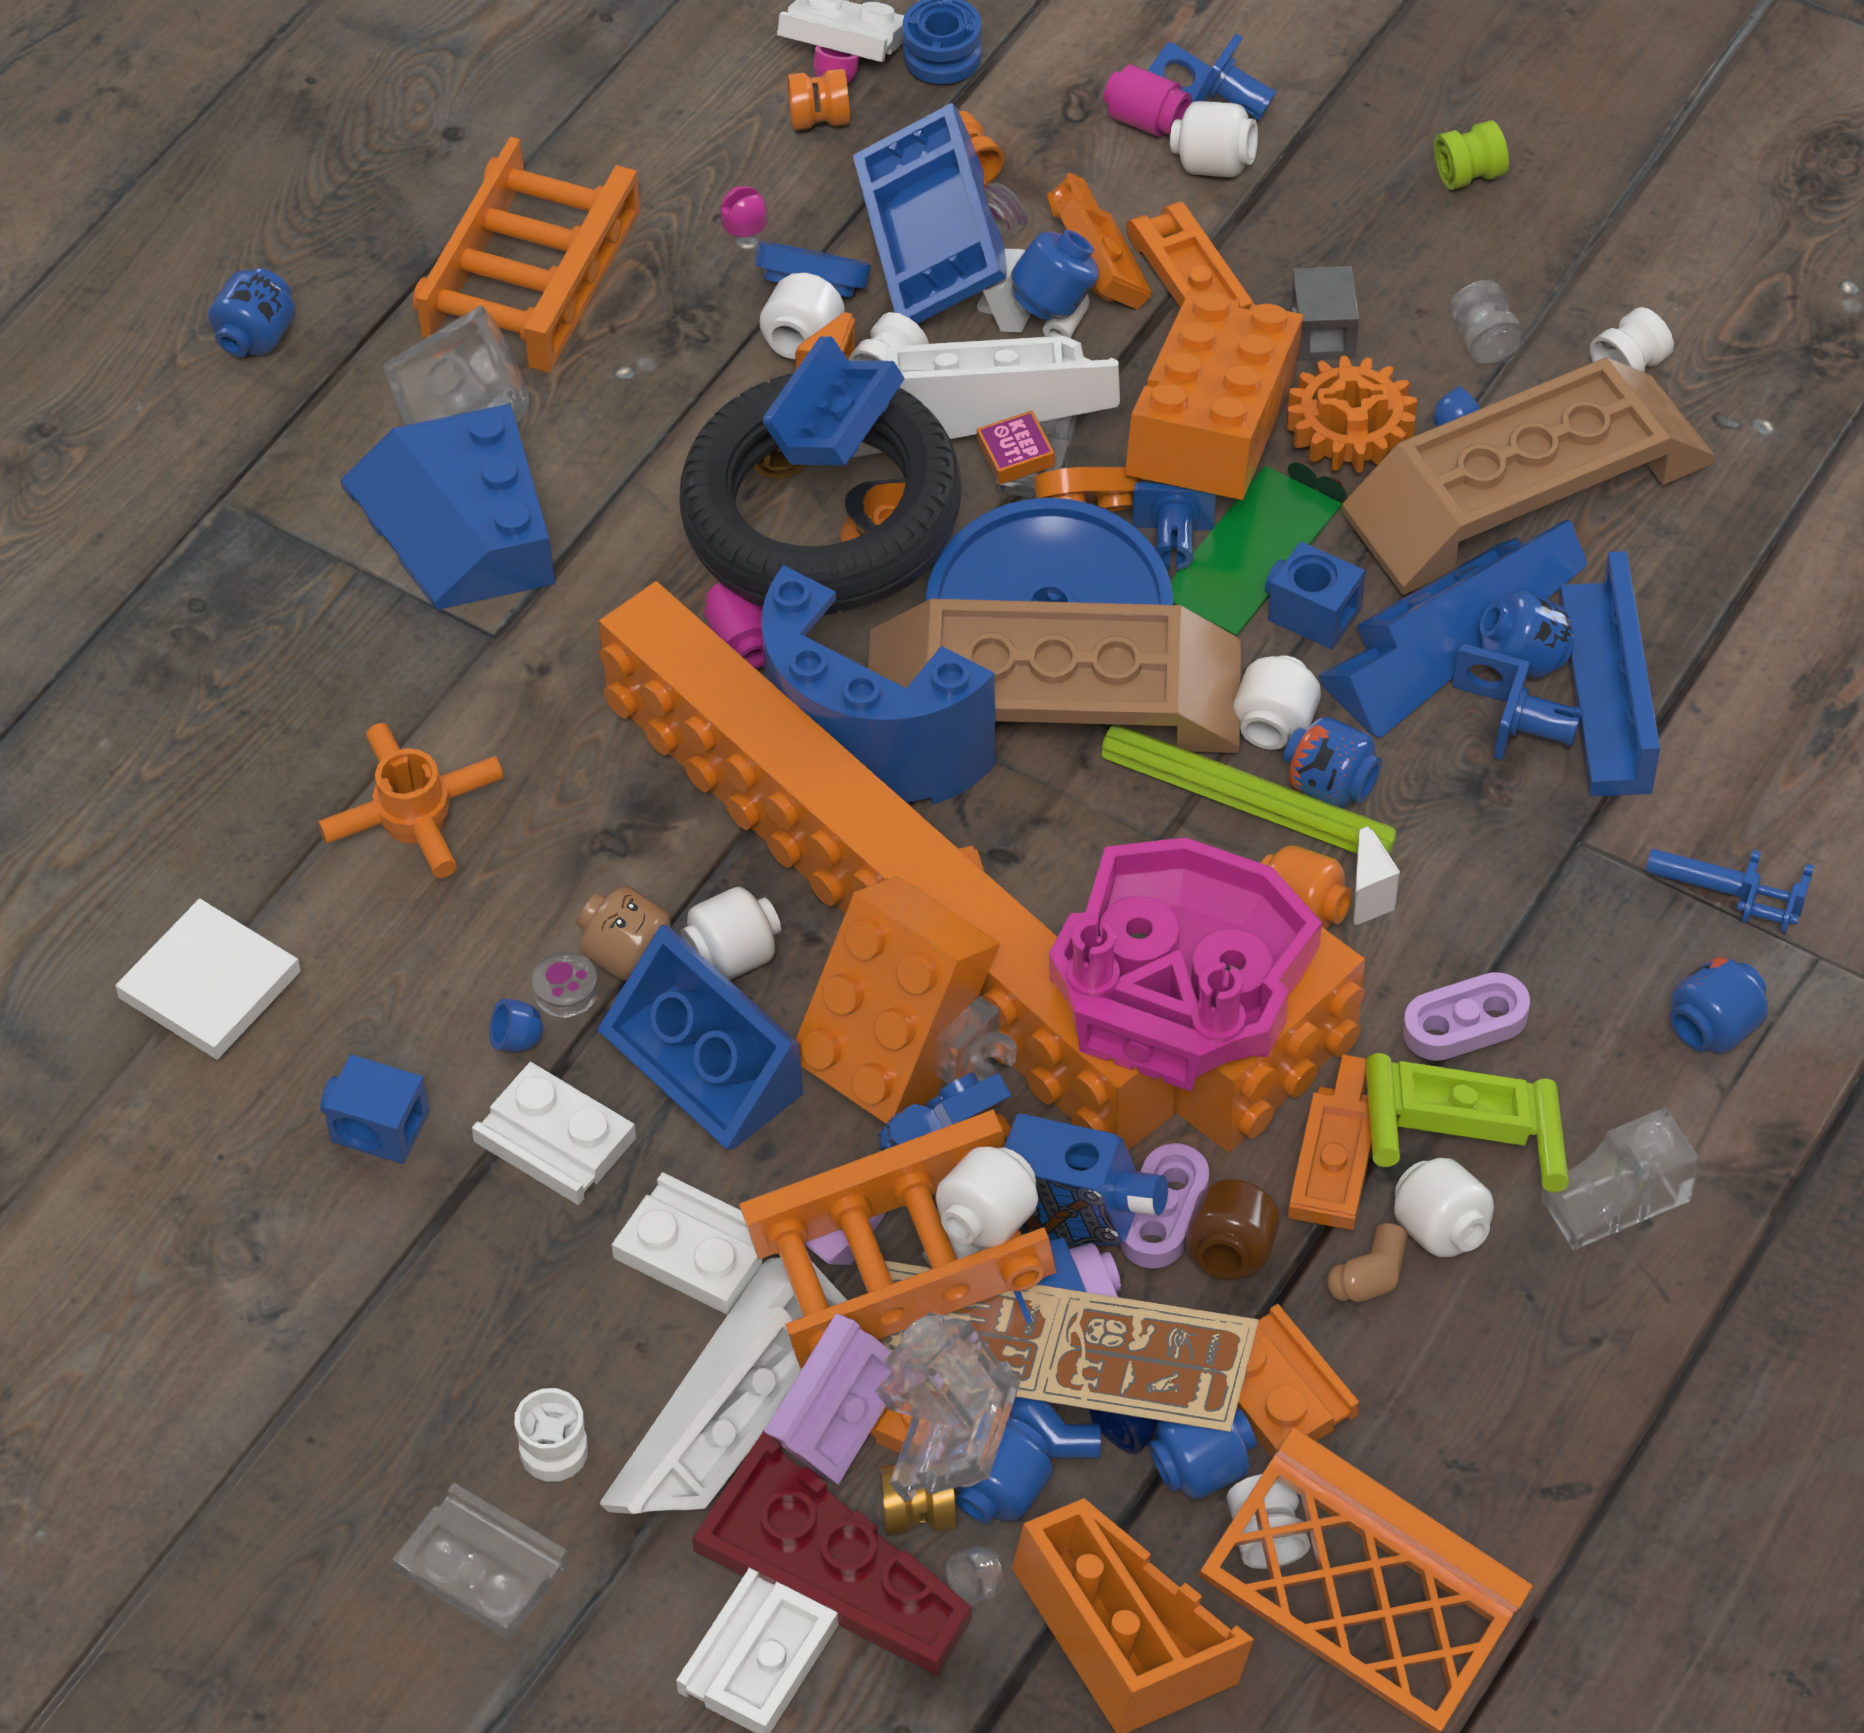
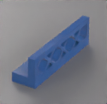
M1627 551L1608 552L1603 583L1561 585L1558 600L1559 605L1564 607L1570 616L1575 636L1574 647L1568 659L1575 708L1576 706L1583 708L1578 727L1589 797L1652 794L1660 744Z

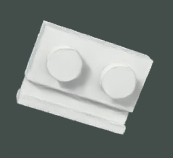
M796 0L788 7V13H780L777 35L883 62L885 54H892L904 43V15L894 13L893 7L879 2H866L861 5L845 0Z
M532 1062L527 1064L490 1106L491 1113L483 1122L477 1121L472 1127L475 1143L577 1205L585 1199L584 1192L592 1183L597 1184L636 1139L634 1123Z
M662 1172L657 1179L658 1185L650 1196H645L612 1243L613 1258L728 1315L762 1265V1259L758 1260L742 1212Z
M749 1568L677 1678L678 1693L685 1697H688L689 1694L705 1702L706 1708L754 1733H771L839 1626L838 1612L779 1582L773 1585L760 1578L757 1571Z

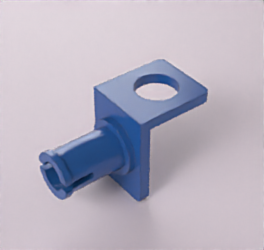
M1235 33L1213 67H1210L1174 43L1168 42L1148 69L1149 72L1166 78L1164 74L1166 66L1171 64L1181 65L1188 69L1193 76V84L1182 87V91L1191 94L1192 103L1195 101H1206L1208 97L1213 99L1215 95H1218L1229 103L1242 105L1247 114L1253 117L1256 122H1259L1277 93V90L1274 88L1271 89L1235 66L1236 59L1233 56L1243 39L1237 33Z
M1139 482L1134 485L1133 526L1137 528H1156L1155 549L1166 569H1170L1171 549L1177 550L1176 570L1186 568L1192 563L1194 555L1192 550L1193 530L1212 531L1214 528L1216 494L1165 483Z
M1462 644L1457 654L1452 682L1453 687L1507 702L1501 719L1493 758L1503 760L1511 735L1516 737L1518 731L1565 743L1566 746H1573L1583 708L1577 706L1574 708L1530 696L1529 689L1525 688L1530 661ZM1473 665L1490 666L1496 669L1503 679L1495 682L1484 681L1476 677L1471 672L1470 667Z

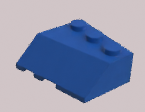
M511 403L392 428L340 480L342 489L352 501L356 500L366 512L369 524L379 537L383 535L398 554L400 564L436 610L555 584L549 535Z

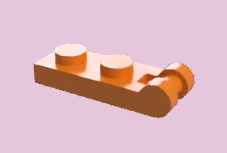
M1179 201L1164 207L1161 215L1149 218L1144 214L1127 221V233L1136 252L1144 254L1180 308L1188 291L1220 293L1228 299L1240 301V308L1248 310L1254 304L1183 202Z

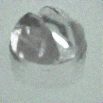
M971 1546L953 1553L946 1565V1576L950 1589L970 1606L993 1599L1005 1588L1008 1579V1571L1002 1572L1001 1564L998 1559L1003 1557L989 1546Z

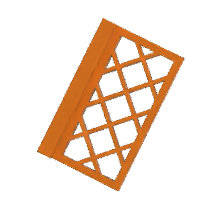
M1295 1427L1292 1428L1280 1444L1268 1466L1198 1573L1199 1577L1433 1733H1440L1513 1614L1520 1609L1534 1586ZM1276 1480L1301 1495L1306 1522L1270 1528L1264 1498ZM1316 1506L1332 1517L1319 1519ZM1255 1513L1259 1530L1242 1533ZM1346 1525L1361 1536L1366 1561L1330 1568L1321 1530ZM1310 1532L1318 1570L1282 1577L1273 1539ZM1261 1541L1270 1580L1244 1584L1220 1568V1566L1234 1546ZM1376 1546L1391 1555V1557L1378 1559ZM1406 1565L1420 1574L1426 1601L1390 1608L1381 1569ZM1369 1572L1378 1610L1342 1617L1333 1579ZM1321 1581L1330 1620L1304 1624L1290 1614L1284 1588ZM1436 1586L1451 1596L1438 1599ZM1273 1590L1276 1604L1259 1593ZM1466 1605L1490 1621L1477 1643L1450 1648L1441 1609ZM1429 1612L1438 1650L1402 1657L1393 1618ZM1381 1621L1390 1660L1364 1664L1350 1654L1344 1628ZM1332 1630L1336 1644L1319 1633ZM1469 1655L1457 1674L1453 1658ZM1441 1661L1448 1691L1436 1710H1433L1411 1695L1405 1667ZM1392 1670L1396 1684L1379 1673Z

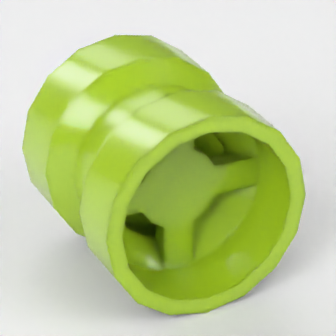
M1493 120L1475 124L1470 132L1461 134L1453 130L1438 134L1434 138L1433 149L1436 167L1442 182L1449 190L1469 186L1472 179L1481 176L1486 180L1505 176L1508 172L1509 155L1506 141L1498 124Z

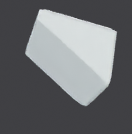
M1368 826L1359 830L1353 923L1355 925L1394 911L1397 901L1400 871L1374 831L1370 830Z

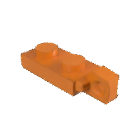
M1069 172L1065 175L1066 178L1052 192L1050 191L1047 194L1053 217L1061 220L1067 230L1080 234L1092 245L1094 252L1091 256L1099 269V278L1092 287V290L1107 302L1115 300L1138 310L1151 297L1152 291L1112 214L1099 208L1085 179Z
M1342 1054L1335 1089L1319 1086L1318 1093H1313L1289 1202L1288 1218L1354 1231L1372 1148L1368 1095H1364L1366 1085L1365 1058Z

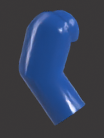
M1014 1396L1009 1406L1008 1417L1018 1419L1035 1429L1049 1445L1050 1449L1047 1453L1049 1458L1101 1457L1100 1424H1065L1048 1402Z

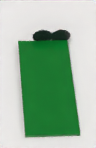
M1290 463L1288 466L1290 477L1265 465L1249 484L1244 499H1237L1194 551L1192 563L1188 567L1180 569L1171 579L1173 605H1181L1238 637L1270 597V594L1266 593L1264 588L1273 565L1279 559L1286 561L1300 541L1312 545L1342 507V503L1347 499V495L1341 481L1326 476H1321L1317 479L1314 469L1308 464Z

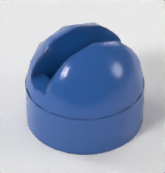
M1457 386L1444 395L1437 403L1434 423L1438 427L1477 411L1480 407L1464 388Z
M507 998L500 999L493 1010L490 1021L489 1036L492 1047L495 1050L522 1052L528 1051L542 1038L543 1024L540 1021L541 1016L537 1009L524 1001Z

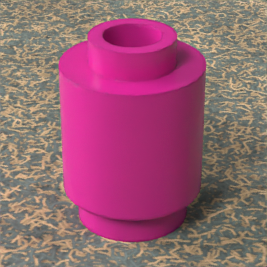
M1129 64L1121 72L1115 71L1111 75L1104 90L1103 101L1105 104H1108V115L1110 118L1161 137L1164 134H1171L1172 124L1175 119L1182 120L1186 109L1192 103V96L1182 91L1180 83Z
M719 582L709 590L705 598L704 617L708 627L755 669H759L764 666L762 640L763 607L743 599L742 596L736 595Z

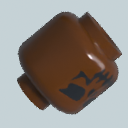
M1225 1179L1211 1183L1199 1193L1185 1232L1187 1252L1198 1266L1216 1278L1231 1280L1252 1276L1266 1265L1279 1227L1278 1208L1266 1192L1246 1181Z

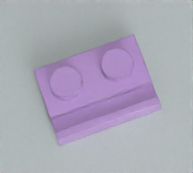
M836 1313L764 1432L778 1440L782 1447L820 1477L839 1485L909 1369V1366L875 1337L860 1329V1325L857 1322Z

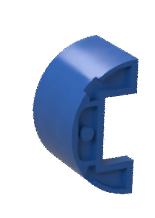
M783 565L768 589L762 610L765 678L905 802L929 798L933 805L964 792L982 779L996 765L995 673L941 646L907 688L806 637V634L835 602L836 592Z

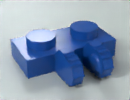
M974 1072L969 1073L939 1090L940 1095L925 1104L927 1107L913 1104L904 1109L901 1114L898 1112L895 1118L892 1117L887 1126L884 1125L881 1128L882 1131L878 1134L881 1147L879 1150L891 1148L994 1109L995 1111L1011 1097V1094L999 1072L980 1082Z

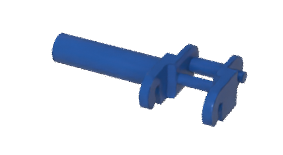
M1652 848L1645 873L1740 897L1737 910L1744 911L1742 923L1747 924L1750 917L1755 916L1782 923L1781 933L1786 934L1789 923L1797 925L1799 916H1801L1814 865L1806 863L1801 882L1794 883L1791 892L1760 885L1761 876L1757 873L1761 852L1756 850L1752 852L1747 871L1742 872ZM1757 894L1788 901L1786 910L1755 903Z

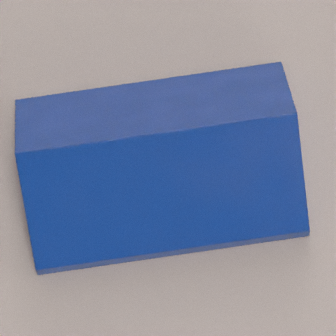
M660 925L597 1030L724 1148L735 1149L803 1095L800 1044L668 925Z

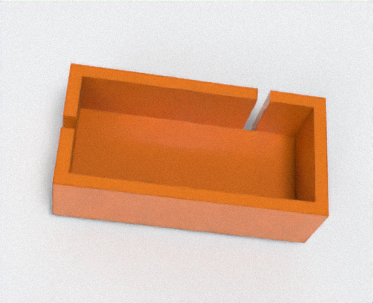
M1188 291L1147 379V386H1144L1132 411L1125 475L1243 500L1296 375L1304 314L1286 311L1284 308L1274 304H1252L1248 310L1240 308V301L1228 299L1220 293Z

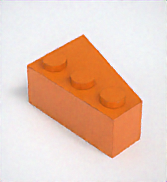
M1083 1498L1023 1523L1011 1569L1116 1733L1131 1732L1239 1684L1254 1639L1238 1625L1232 1630L1200 1604L1202 1596L1186 1582L1181 1587L1174 1583L1149 1562L1150 1552Z

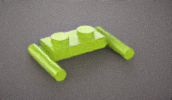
M1375 1053L1367 1057L1365 1068L1373 1161L1378 1166L1390 1167L1397 1164L1400 1159L1397 1126L1525 1146L1531 1134L1537 1137L1543 1188L1549 1192H1560L1568 1187L1569 1178L1558 1088L1555 1081L1544 1078L1532 1084L1527 1083V1080L1404 1061L1395 1063L1391 1061L1388 1055L1383 1053Z

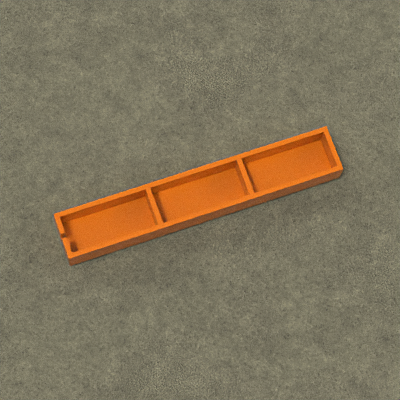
M657 581L653 582L599 620L602 647L599 651V656L604 665L606 682L604 696L611 709L623 719L630 717L641 727L648 741L657 752L665 756L670 754L685 768L688 777L699 790L705 793L711 791L726 805L732 819L744 830L752 828L764 839L771 853L781 865L786 868L793 866L808 879L812 890L824 904L828 906L835 904L846 914L854 892L898 876L1000 943L967 1025L982 1038L985 1048L995 1060L1001 1064L1009 1062L1026 1078L1031 1091L1040 1101L1047 1105L1054 1103L1071 1119L1072 1125L1116 1134L1124 1140L1128 1151L1174 1115L1175 1085L1164 1082V1078L1160 1076L1158 1079L1141 1074L1138 1068L1134 1067L1133 1070L1116 1065L1113 1059L1109 1058L1108 1061L1080 1052L1078 1035L1069 1004L1056 984L1050 981L1049 952L1057 936Z

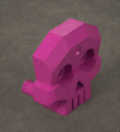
M1186 837L1108 846L1104 848L1086 911L1084 913L1069 914L1049 952L1050 981L1056 984L1069 1004L1078 1035L1080 1052L1108 1061L1109 1058L1113 1059L1116 1065L1133 1070L1134 1067L1138 1068L1141 1074L1158 1079L1159 1076L1163 1077L1164 1082L1192 1092L1198 1076L1226 1062L1250 1056L1268 1058L1286 1022L1288 995L1301 980L1320 946L1322 922L1273 867ZM1134 933H1143L1146 934L1148 937L1137 939L1131 937L1130 935ZM1233 965L1230 971L1225 970L1226 966Z

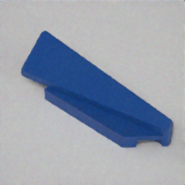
M1571 520L1561 521L1523 544L1518 537L1498 543L1359 623L1356 626L1364 645L1370 648L1319 674L1318 677L1322 686L1369 734L1374 737H1383L1453 678L1457 654L1462 644L1482 648L1480 621L1485 609L1491 603L1497 601L1505 593L1516 589H1523L1548 599L1560 589L1561 585H1565L1586 567L1587 560Z

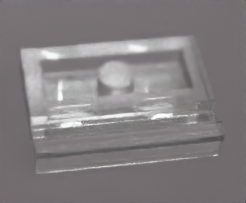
M1007 1361L951 1377L946 1388L937 1390L932 1383L923 1386L889 1482L904 1502L913 1500L916 1490L925 1488L931 1495L960 1486H973L981 1480L989 1478L1021 1382Z
M453 1483L448 1489V1497L439 1508L435 1506L393 1558L396 1572L510 1640L551 1587L550 1581L559 1570L563 1571L569 1564L567 1550L458 1484Z

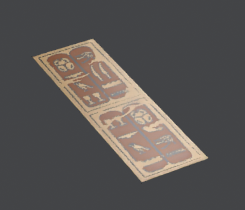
M885 1261L893 1283L932 1269ZM1035 1285L1021 1291L1033 1321L1028 1324L1025 1321L1014 1291L1010 1290L878 1340L909 1366L903 1377L905 1379L1231 1432L1259 1319Z

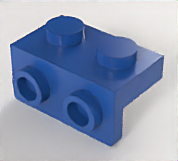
M821 336L764 415L763 424L790 464L845 466L857 453L860 443L878 417L886 411L889 401L905 378L894 361H848L833 337Z

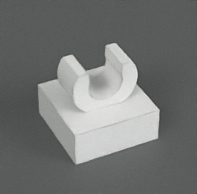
M1005 249L1006 278L982 290L983 295L977 304L978 311L994 315L1001 332H1022L1031 315L1015 298L1014 291L1016 287L1013 284L1011 275L1014 266L1024 254V249Z

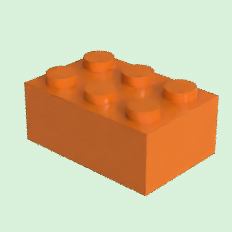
M898 876L854 892L795 1039L800 1044L801 1066L885 1124L892 1117L895 1118L898 1112L901 1114L904 1109L913 1104L927 1107L925 1104L938 1095L1000 943Z
M1321 927L1320 946L1301 980L1288 995L1286 1022L1268 1058L1250 1056L1226 1062L1198 1076L1192 1092L1175 1086L1174 1112L1227 1153H1230L1244 1138L1254 1139L1259 1136L1271 1122L1276 1108L1289 1096L1293 1098L1301 1096L1311 1086L1317 1076L1318 1069L1333 1055L1337 1058L1342 1057V1054L1345 1055L1357 1041L1361 1032V1026L1359 1025L1360 1006L1365 995V990L1362 988L1365 958Z

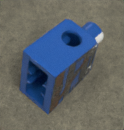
M1017 1113L1004 1148L1013 1150L1021 1155L1030 1164L1035 1173L1038 1203L1035 1212L1022 1225L1026 1234L1044 1227L1049 1241L1064 1237L1066 1244H1088L1092 1242L1095 1245H1119L1127 1239L1136 1213L1157 1216L1163 1213L1168 1199V1182L1166 1177L1159 1174L1137 1172L1122 1138L1113 1133Z

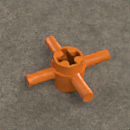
M378 723L371 726L366 732V737L379 762L375 772L376 784L372 794L373 801L318 820V826L324 842L328 844L381 824L392 838L402 843H418L434 877L445 878L450 876L457 869V864L440 832L448 813L449 799L503 780L502 768L497 757L493 756L440 775L436 762L429 754L418 749L406 748L400 750L388 724Z

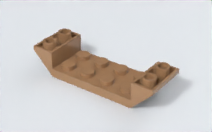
M1605 357L1399 442L1342 503L1341 512L1401 594L1404 595L1429 584L1455 569L1460 541L1643 464H1647L1662 485H1665L1714 464L1715 455L1651 375Z
M929 599L870 629L868 669L905 688L908 687L941 646L994 672L995 721L1177 726V747L1190 752L1239 753L1240 719L1234 711L1233 702L1241 680V639L1181 605Z

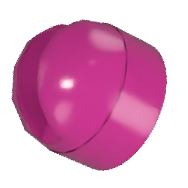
M816 46L813 61L814 75L820 77L826 70L844 68L848 84L854 79L858 71L860 56Z
M738 186L732 188L724 195L720 206L721 224L726 232L737 237H749L758 234L764 229L767 223L766 204L757 190L749 186Z

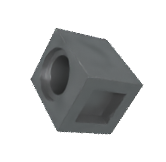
M1320 266L1293 269L1291 312L1304 314L1298 361L1340 359L1341 356L1356 358L1359 315L1352 266Z

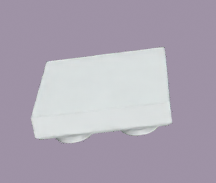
M199 898L115 987L119 999L218 1060L301 970L298 958Z

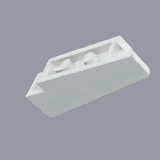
M1067 336L886 347V361H894L905 378L899 388L904 389L920 400L939 420L950 439L977 434V428L1033 410L1038 422L1114 408L1120 404L1118 360L1113 358L1093 361L1083 356L1081 343ZM860 443L857 453L852 458L881 453L882 451L870 445Z
M770 1258L761 1265L600 1501V1505L605 1510L614 1513L636 1514L647 1511L705 1509L750 1452L763 1430L765 1431L802 1370L797 1362L785 1324L800 1319L803 1315L781 1258ZM812 1262L828 1306L832 1307L847 1301Z

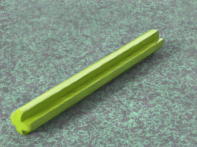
M1112 725L1103 739L1101 755L1106 760L1356 854L1358 851L1359 830L1368 826L1370 830L1374 831L1389 856L1393 851L1396 842V830L1386 824L1328 804L1121 725Z

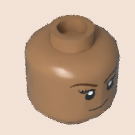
M629 886L618 887L607 897L597 892L587 902L576 922V925L584 929L580 942L581 953L585 958L617 979L626 982L660 925H668L671 928L670 914L667 910Z

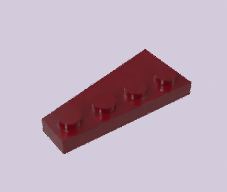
M764 1430L692 1538L694 1552L743 1577L748 1569L751 1568L757 1571L759 1577L773 1585L779 1582L838 1612L839 1626L935 1675L939 1673L972 1620L971 1606L906 1550L899 1552L878 1534L877 1526L859 1510L852 1512L827 1490L826 1482L807 1466L803 1469L782 1452L781 1444L768 1436Z

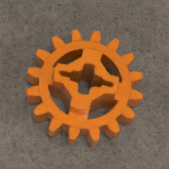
M1341 356L1339 367L1332 369L1329 364L1322 360L1317 362L1316 377L1302 372L1299 375L1298 388H1290L1286 426L1287 430L1294 431L1293 444L1296 448L1310 446V461L1315 463L1326 456L1331 458V470L1338 471L1345 461L1352 462L1353 468L1357 473L1363 472L1366 460H1372L1378 465L1399 442L1414 437L1417 398L1409 396L1410 383L1407 379L1393 382L1394 368L1390 365L1377 372L1372 370V358L1366 357L1359 367L1351 366L1349 358Z

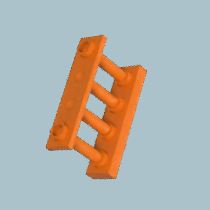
M510 136L499 156H493L489 160L481 187L429 276L422 277L416 285L413 295V309L418 311L421 336L432 340L447 314L520 334L521 340L526 343L528 366L550 373L641 211L637 170L615 165L604 186L598 185L595 189L525 171L521 139ZM518 192L589 213L581 226L576 225L573 229H568L507 212ZM495 232L564 251L566 254L559 266H552L550 270L483 251ZM474 273L539 291L543 294L536 307H529L524 311L460 293L469 275Z
M994 1109L739 1204L758 1260L775 1253L780 1255L801 1309L802 1318L785 1324L800 1369L804 1367L836 1313L854 1320L860 1325V1329L879 1340L1004 1292L1029 1289L1038 1284L1044 1277L1057 1273L1050 1241L1044 1227L1022 1235L1018 1229L1008 1241L1000 1246L990 1247L957 1259L948 1234L941 1224V1217L932 1198L937 1192L940 1181L973 1149L977 1147H1005L1003 1130ZM904 1206L909 1211L932 1269L893 1283L868 1220ZM843 1230L868 1293L829 1307L805 1243L834 1231Z

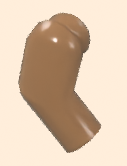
M1384 1223L1378 1225L1375 1229L1370 1254L1349 1259L1346 1264L1335 1265L1330 1270L1327 1276V1285L1331 1295L1339 1301L1352 1300L1353 1302H1364L1392 1292L1399 1282L1408 1239L1407 1231L1396 1224Z

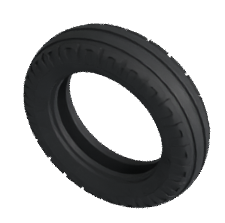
M794 373L773 378L770 380V383L765 381L739 394L740 397L736 396L714 414L715 416L707 421L695 438L684 463L680 481V512L684 530L691 547L705 568L727 589L738 596H742L743 599L763 607L772 581L783 565L836 592L835 602L823 615L837 614V611L843 610V613L872 605L871 602L878 603L903 590V587L906 588L928 570V567L936 561L946 546L956 524L961 502V473L957 455L948 434L935 415L915 396L902 388H898L889 401L886 411L878 417L861 442L885 453L895 462L905 477V489L894 511L878 526L854 539L824 546L792 545L773 540L757 532L743 519L735 506L738 490L748 472L763 458L780 449L763 424V417Z

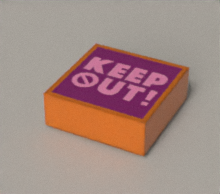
M1033 410L976 429L977 442L999 485L1055 467V453Z

